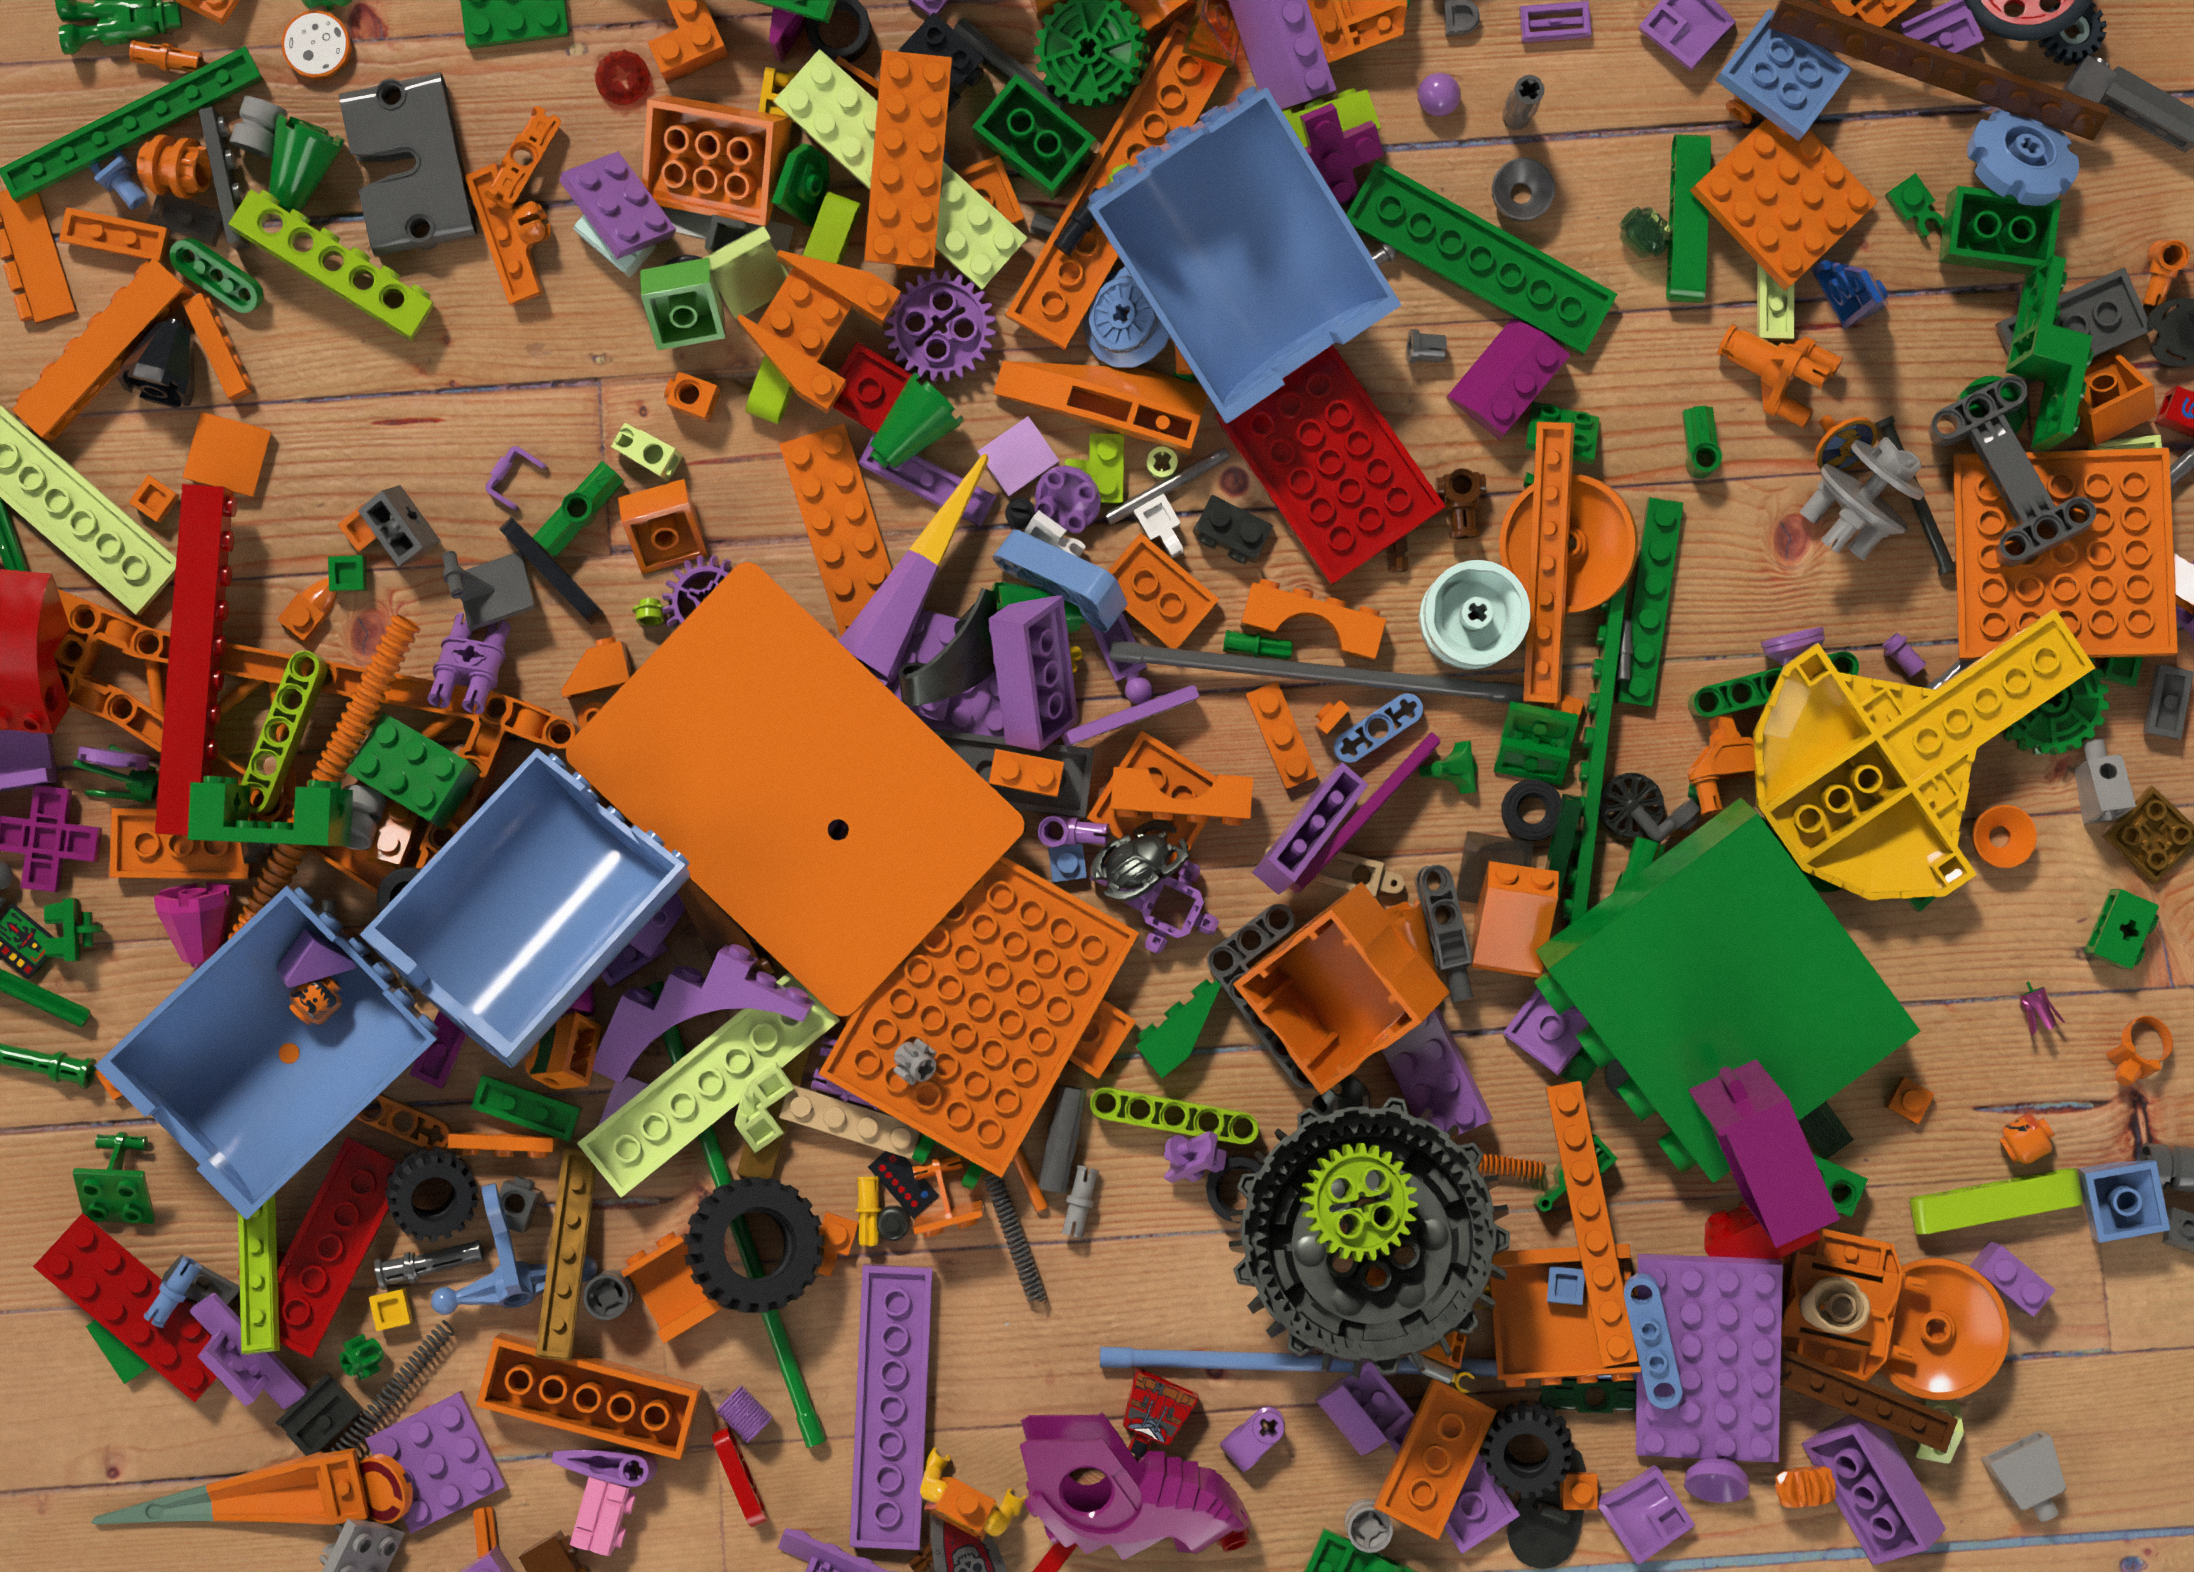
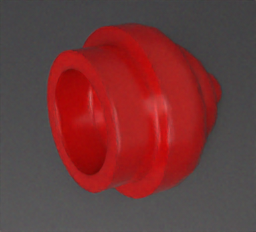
M1249 1528L1243 1532H1235L1233 1530L1216 1541V1543L1222 1546L1224 1552L1240 1549L1250 1542L1247 1536L1250 1533Z

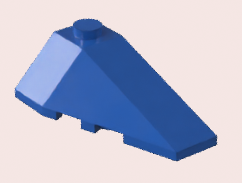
M1828 260L1818 263L1812 269L1844 330L1881 311L1888 305L1886 300L1888 293L1885 286L1880 280H1875L1872 273L1866 269Z

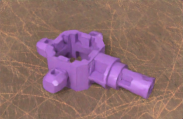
M1188 860L1179 869L1177 874L1180 877L1178 880L1170 876L1161 878V881L1153 886L1149 892L1136 899L1124 902L1141 911L1145 923L1155 928L1153 933L1149 932L1145 941V948L1157 954L1163 951L1168 940L1165 939L1167 934L1180 938L1188 935L1194 925L1198 927L1197 931L1207 935H1214L1219 924L1215 916L1208 912L1205 914L1200 913L1204 904L1202 895L1199 890L1190 887L1192 882L1196 883L1200 866ZM1098 879L1095 881L1108 888L1107 880ZM1164 884L1195 899L1181 930L1150 916ZM1125 888V889H1120V891L1135 890V889H1126V888Z

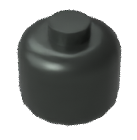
M890 1205L878 1214L877 1229L878 1234L888 1241H897L908 1233L911 1227V1218L903 1207Z

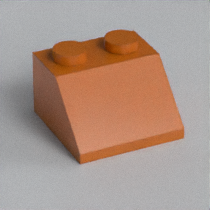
M2113 350L2091 361V364L2085 371L2084 381L2087 383V388L2083 399L2079 402L2077 414L2080 415L2078 429L2095 446L2157 416L2153 384L2117 350Z
M685 479L618 497L621 522L641 574L684 563L687 560L691 561L697 559L698 556H708L695 506Z

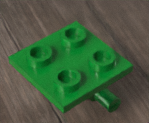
M1532 401L1525 448L1536 450L1537 422L1575 423L1573 460L1593 465L1599 417L1586 412H1576L1556 407L1549 403L1543 404ZM1526 472L1523 487H1529L1534 483V474Z
M118 1132L117 1135L97 1134L95 1139L96 1149L114 1150L107 1169L74 1168L72 1174L82 1213L95 1222L154 1224L155 1215L145 1172L122 1170L126 1151H146L148 1148V1137L128 1136L127 1132Z

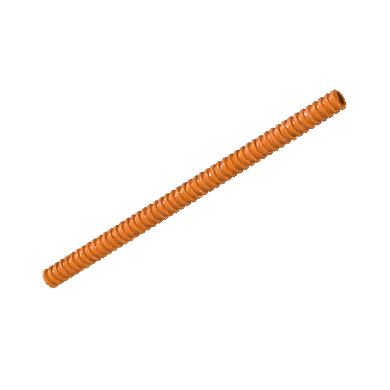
M398 614L391 615L390 620L392 623L391 625H386L387 633L381 635L382 643L376 645L377 653L372 654L370 657L373 660L372 663H367L365 666L367 672L361 674L362 682L356 684L357 692L351 694L353 700L352 702H347L346 708L348 710L347 712H342V722L336 723L338 729L337 731H332L331 737L333 739L332 741H327L326 747L328 749L327 751H322L321 756L323 759L317 761L316 766L318 769L312 771V780L340 782L341 778L346 777L345 769L351 764L349 762L350 759H354L356 756L355 749H360V740L366 738L365 730H370L371 728L370 720H375L376 718L374 712L379 711L381 708L379 702L384 701L386 698L384 692L390 691L391 686L389 683L390 681H395L394 673L400 671L399 663L405 661L406 658L403 655L411 649L408 646L409 643L415 642L414 634L419 633L421 630L417 623ZM293 809L292 812H291L292 815H293V818H288L287 822L294 823V809ZM279 844L278 847H273L272 853L274 855L268 857L267 862L269 865L263 867L262 872L264 875L258 877L259 885L253 887L254 895L248 896L249 904L243 906L244 914H239L238 920L240 922L234 924L233 930L235 932L230 933L228 939L237 933L287 884L292 883L291 875L297 873L296 865H301L302 859L300 857L301 855H306V846L310 845Z

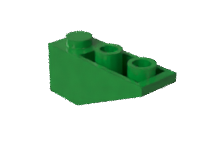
M1206 978L1190 991L1194 995L1190 1001L1183 1005L1179 1000L1164 1013L1167 1019L1156 1027L1152 1022L1137 1035L1141 1041L1136 1044V1047L1161 1078H1164L1190 1056L1221 987L1217 979L1210 983Z

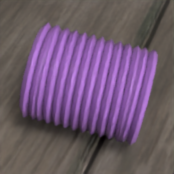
M743 1385L739 1386L716 1410L718 1416L722 1417L724 1422H727L729 1427H732L734 1432L739 1434V1437L746 1440V1443H749L773 1418L771 1412L765 1410V1407L760 1405L756 1397H753L751 1392L743 1388Z

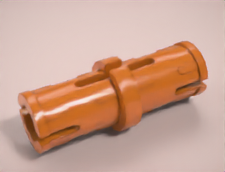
M133 40L129 49L131 62L158 66L163 71L174 69L192 73L202 68L204 63L202 52L174 48L169 43L155 45Z

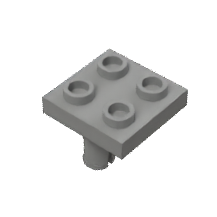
M349 1518L346 1523H343L344 1526L342 1524H335V1530L340 1535L336 1544H329L323 1549V1552L329 1558L325 1555H320L319 1560L325 1565L322 1572H387L405 1534L404 1530L397 1525Z

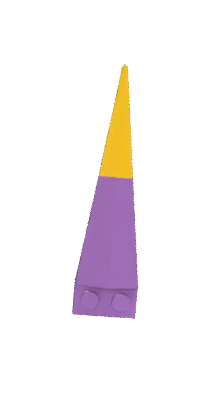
M986 453L976 462L838 640L889 690L895 684L898 670L901 667L920 613L948 546L989 462V457Z

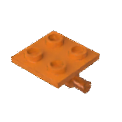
M960 1155L941 1160L938 1156L932 1158V1162L912 1166L913 1173H916L914 1175L916 1181L936 1175L944 1210L916 1217L913 1225L914 1235L923 1233L925 1238L936 1236L944 1232L943 1227L957 1224L958 1228H966L977 1224V1218L983 1217V1199L951 1207L943 1173L963 1169Z

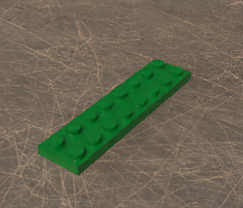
M1378 160L1346 214L1355 230L1380 244L1392 246L1398 254L1509 316L1545 333L1552 340L1581 356L1585 354L1618 295Z

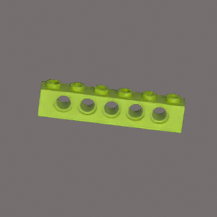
M252 189L249 190L228 223L233 232L412 342L434 308L433 302L429 300L431 295L415 284L409 288L399 281L401 276L385 265L381 269L369 263L371 259L369 255L354 246L351 250H348L340 245L339 241L341 239L331 231L322 228L319 232L308 225L311 220L299 211L292 209L289 213L278 206L280 201L270 193L262 190L258 194ZM268 219H280L283 222L281 230L277 233L266 232L264 224ZM300 237H309L313 240V246L307 252H299L294 248L295 241ZM332 255L339 256L344 260L343 266L337 271H330L324 267L325 260ZM361 274H368L373 277L374 283L369 289L361 290L354 285L355 279ZM388 294H401L404 297L403 304L395 309L387 307L384 304V300Z

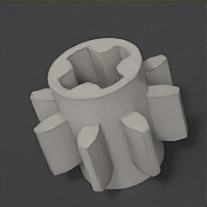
M919 1038L915 1040L914 1044L905 1042L898 1047L894 1054V1062L898 1066L893 1071L911 1085H914L916 1080L924 1082L931 1078L936 1070V1061L933 1057H935L937 1052Z

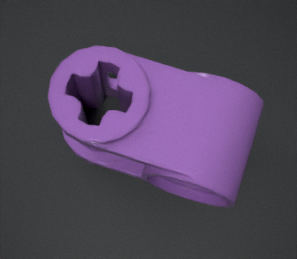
M1262 1407L1242 1425L1235 1428L1219 1446L1240 1470L1245 1472L1282 1437L1284 1432L1283 1416L1274 1407ZM1262 1419L1268 1422L1274 1419L1275 1430L1271 1431L1269 1428L1264 1431L1261 1430Z

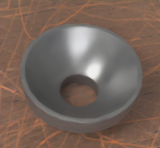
M1517 158L1504 164L1497 171L1492 183V198L1498 211L1505 217L1519 222L1534 220L1543 215L1550 207L1555 194V183L1549 170L1542 163L1529 158ZM1516 185L1526 186L1531 193L1530 200L1523 204L1516 203L1511 198V189Z

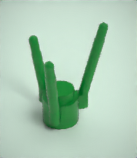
M113 744L108 746L110 750L125 752ZM79 760L73 761L75 767L125 782L126 789L131 790V792L86 789L84 794L87 796L127 799L144 804L146 799L153 801L158 793L159 774L155 773L156 767L148 765L146 770L137 771L132 769L129 775L91 763Z

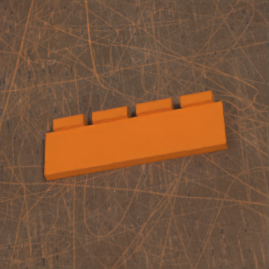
M8 189L1 191L0 227L5 226V228L0 229V259L8 260L15 258V261L5 263L3 268L11 292L25 290V293L13 297L20 321L34 319L35 323L39 324L77 312L39 192L16 203Z

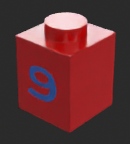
M2180 386L2166 391L2154 423L2194 438V392Z

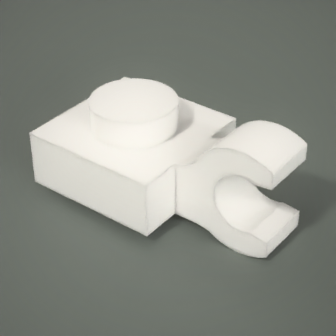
M1164 493L1134 510L1135 516L1150 541L1160 537L1172 559L1184 553L1183 547L1173 529L1181 526V523Z
M1039 510L1032 517L1024 531L1026 534L1077 557H1080L1086 548L1077 539L1064 538L1063 536L1067 530Z

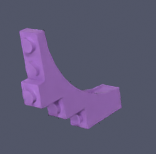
M725 944L718 951L706 979L702 977L700 971L693 967L683 966L682 968L677 966L669 974L658 1000L654 999V994L646 989L630 987L621 996L596 1053L593 1071L621 1084L631 1074L641 1054L654 1039L672 1026L699 1014L721 1009L751 1008L776 1012L803 1022L810 1014L815 1001L809 999L808 994L799 988L789 987L788 989L776 983V978L770 974L753 972L752 970L757 958L750 956V951L740 945L731 944L729 946Z

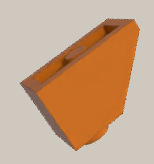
M615 637L595 641L596 647L588 648L561 689L562 697L571 699L622 687L633 675L626 643L622 641L616 642Z

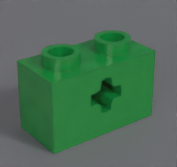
M2110 889L2083 953L2117 968L2132 970L2133 966H2137L2144 956L2145 947L2142 945L2147 934H2151L2158 923L2159 915L2156 913L2159 905L2123 889ZM2121 925H2125V929L2129 931L2128 936H2124V932L2119 930Z

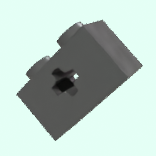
M401 485L382 490L358 509L360 515L398 567L417 561L441 542Z

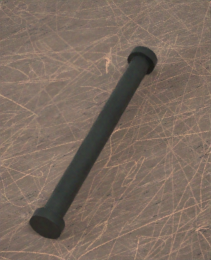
M1893 415L1874 423L1877 430L1880 429L1883 438L1888 437L1898 450H1904L1893 425L1896 422ZM1925 496L1921 500L1909 497L1940 567L1937 569L1939 576L1956 569L1955 562L1951 559Z

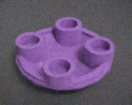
M1067 465L1053 467L1042 475L1036 485L1035 513L1038 510L1068 532L1080 533L1092 524L1099 514L1101 498L1098 487L1092 478L1079 468Z

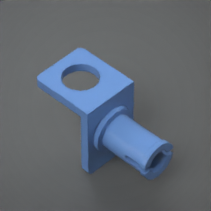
M121 151L114 154L116 159L102 171L100 169V162L89 167L96 175L94 177L96 182L109 192L115 190L130 210L140 207L147 200L148 196L130 177L137 170Z

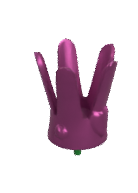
M2027 981L2026 984L2029 992L2018 997L2026 1012L2031 1036L2037 1031L2034 1008L2048 1029H2052L2056 1024L2051 1009L2061 1022L2066 1023L2049 1001L2045 987L2033 990L2030 982Z

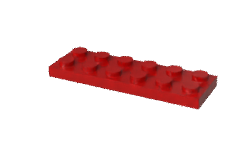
M349 1137L345 1138L277 1270L279 1342L309 1358H314L389 1211L385 1187H388L387 1177L389 1173H394L393 1166L397 1161Z
M83 1213L33 1266V1268L194 1403L218 1378L198 1358V1355L212 1335L190 1313L193 1305L186 1299L182 1303L179 1302L163 1328L151 1324L153 1318L147 1321L144 1318V1314L149 1310L161 1292L159 1287L162 1284V1279Z

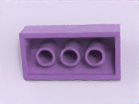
M1227 0L1257 89L1267 87L1280 109L1337 90L1307 0Z
M1059 595L1008 604L989 618V632L994 654L993 662L996 669L998 696L1002 712V727L1007 745L1041 751L1079 722L1063 596Z
M1848 1415L1802 1443L1814 1466H1826L1832 1470L1837 1488L1835 1490V1501L1873 1565L1928 1550L1946 1530L1888 1430L1855 1416Z

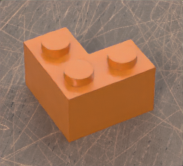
M667 0L679 28L647 42L667 84L729 57L704 0Z

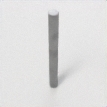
M1223 446L1104 513L1109 524L1113 525L1134 513V510L1163 493L1166 495L1231 457Z

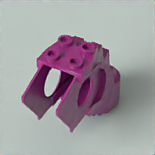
M1103 1412L1098 1415H1028L1021 1420L1026 1441L1020 1444V1449L1028 1476L1026 1487L1029 1491V1497L1025 1498V1504L1031 1515L1035 1518L1039 1516L1045 1524V1532L1053 1544L1061 1542L1067 1548L1077 1543L1086 1555L1110 1544L1122 1560H1125L1166 1537H1173L1177 1552L1194 1553L1196 1555L1231 1531L1243 1532L1252 1526L1244 1504L1236 1494V1491L1222 1475L1216 1473V1470L1198 1467V1462L1182 1461L1181 1457H1165V1452L1148 1451L1138 1463ZM1080 1468H1094L1101 1471L1105 1477L1098 1483L1082 1485L1075 1482L1069 1474Z

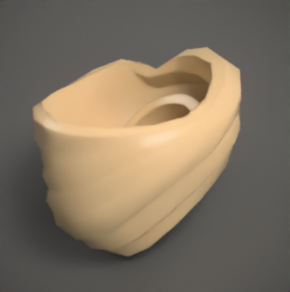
M1826 1277L1818 1281L1799 1300V1309L1805 1320L1819 1329L1836 1334H1848L1860 1330L1867 1323L1871 1311L1867 1295L1860 1290L1855 1281L1846 1277Z

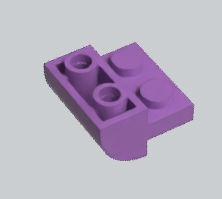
M1373 1362L1363 1363L1359 1380L1353 1379L1351 1372L1344 1379L1341 1377L1315 1398V1401L1360 1456L1366 1455L1388 1440L1387 1437L1414 1416L1413 1410L1387 1378L1380 1375Z

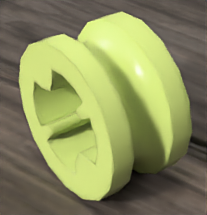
M1161 446L1156 447L1149 453L1147 469L1152 476L1158 479H1167L1176 471L1178 460L1172 449ZM1158 454H1161V458H1163L1164 454L1169 456L1168 465L1170 469L1163 472V468H1161L1160 471H1157L1154 468L1156 464L1154 457Z

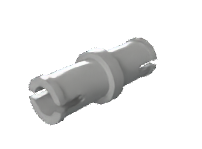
M1077 1165L1071 1196L1067 1195L1066 1199L1069 1205L1061 1233L1071 1235L1073 1222L1075 1221L1074 1237L1083 1239L1088 1211L1094 1205V1201H1091L1099 1170L1090 1168L1087 1181L1084 1182L1087 1167Z

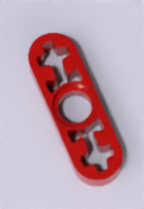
M726 1427L713 1433L712 1440L747 1523L752 1528L768 1521L765 1505L733 1431L730 1427Z

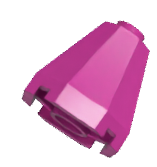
M206 882V889L197 888V883H191L161 890L159 895L154 896L156 912L178 955L183 962L191 963L193 968H199L223 945L233 899L231 885L219 882Z

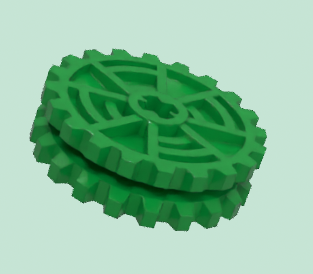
M1068 0L1066 4H1062L1059 1L1054 4L1055 13L1052 16L1045 14L1042 20L1046 25L1044 30H1037L1036 37L1041 41L1039 46L1034 47V54L1040 56L1041 59L1036 64L1037 70L1046 74L1043 80L1044 84L1055 89L1054 94L1059 98H1064L1069 103L1081 107L1091 106V108H1100L1102 103L1112 106L1117 104L1116 97L1122 96L1127 98L1131 95L1129 87L1132 84L1139 86L1142 80L1138 75L1140 71L1147 70L1148 63L1144 61V55L1150 53V46L1144 44L1143 41L1148 36L1147 29L1141 28L1138 25L1141 21L1140 16L1129 10L1130 6L1120 0ZM1091 43L1096 45L1093 48L1095 52L1093 57L1088 55L1091 52L1089 47Z
M2093 669L2053 696L2054 700L2050 701V703L2041 704L2004 729L2006 732L2003 738L2007 742L2016 740L2017 749L2021 751L2032 749L2033 755L2048 753L2050 755L2065 753L2066 750L2070 751L2081 747L2083 741L2086 739L2091 740L2096 735L2093 728L2103 725L2105 719L2101 716L2102 710L2109 709V702L2103 700V694L2109 692L2108 685L2101 684L2100 678L2104 675L2102 669Z

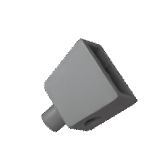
M2104 739L2087 741L2083 743L2086 760L2075 769L2083 825L2118 820L2136 807L2123 757L2119 754L2108 756Z
M2038 1430L1981 1458L1983 1464L2015 1507L2021 1511L2033 1507L2040 1522L2050 1520L2059 1514L2052 1497L2064 1492L2066 1485L2054 1443L2049 1434Z

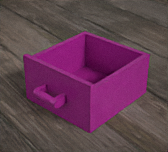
M1757 1059L1733 1070L1730 1067H1723L1719 1071V1076L1688 1089L1690 1096L1711 1124L1746 1206L1776 1248L1840 1220L1788 1097Z

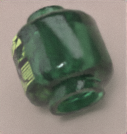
M1637 206L1624 216L1619 224L1621 229L1619 239L1639 258H1646L1652 254L1657 257L1670 244V241L1667 239L1671 230L1669 223L1651 207L1640 209Z

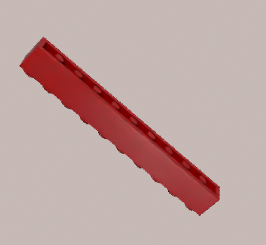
M182 484L155 820L156 834L188 836L190 782L203 783L204 776H214V774H211L212 760H216L218 755V741L214 739L215 725L218 726L220 723L221 708L220 705H217L218 691L222 690L224 682L223 671L219 669L220 657L224 656L226 652V637L222 635L223 621H227L229 616V603L225 600L226 586L229 587L232 580L231 566H228L229 552L233 551L235 543L234 532L230 531L231 517H235L237 513V498L233 496L234 491L222 486Z

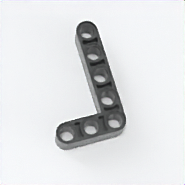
M1273 904L1213 947L1208 953L1207 965L1291 1081L1302 1089H1311L1314 1085L1310 1081L1301 1082L1297 1079L1296 1070L1298 1065L1290 1057L1289 1053L1280 1054L1275 1048L1276 1040L1279 1038L1277 1034L1268 1026H1259L1254 1019L1255 1011L1245 999L1238 998L1234 993L1233 983L1249 970L1246 963L1293 928L1295 923L1293 911L1287 905ZM1276 909L1283 910L1288 916L1287 925L1279 930L1274 929L1269 923V916ZM1247 930H1254L1260 936L1259 946L1254 950H1247L1241 944V936ZM1224 950L1231 954L1232 965L1229 969L1220 971L1214 967L1213 957L1217 952Z

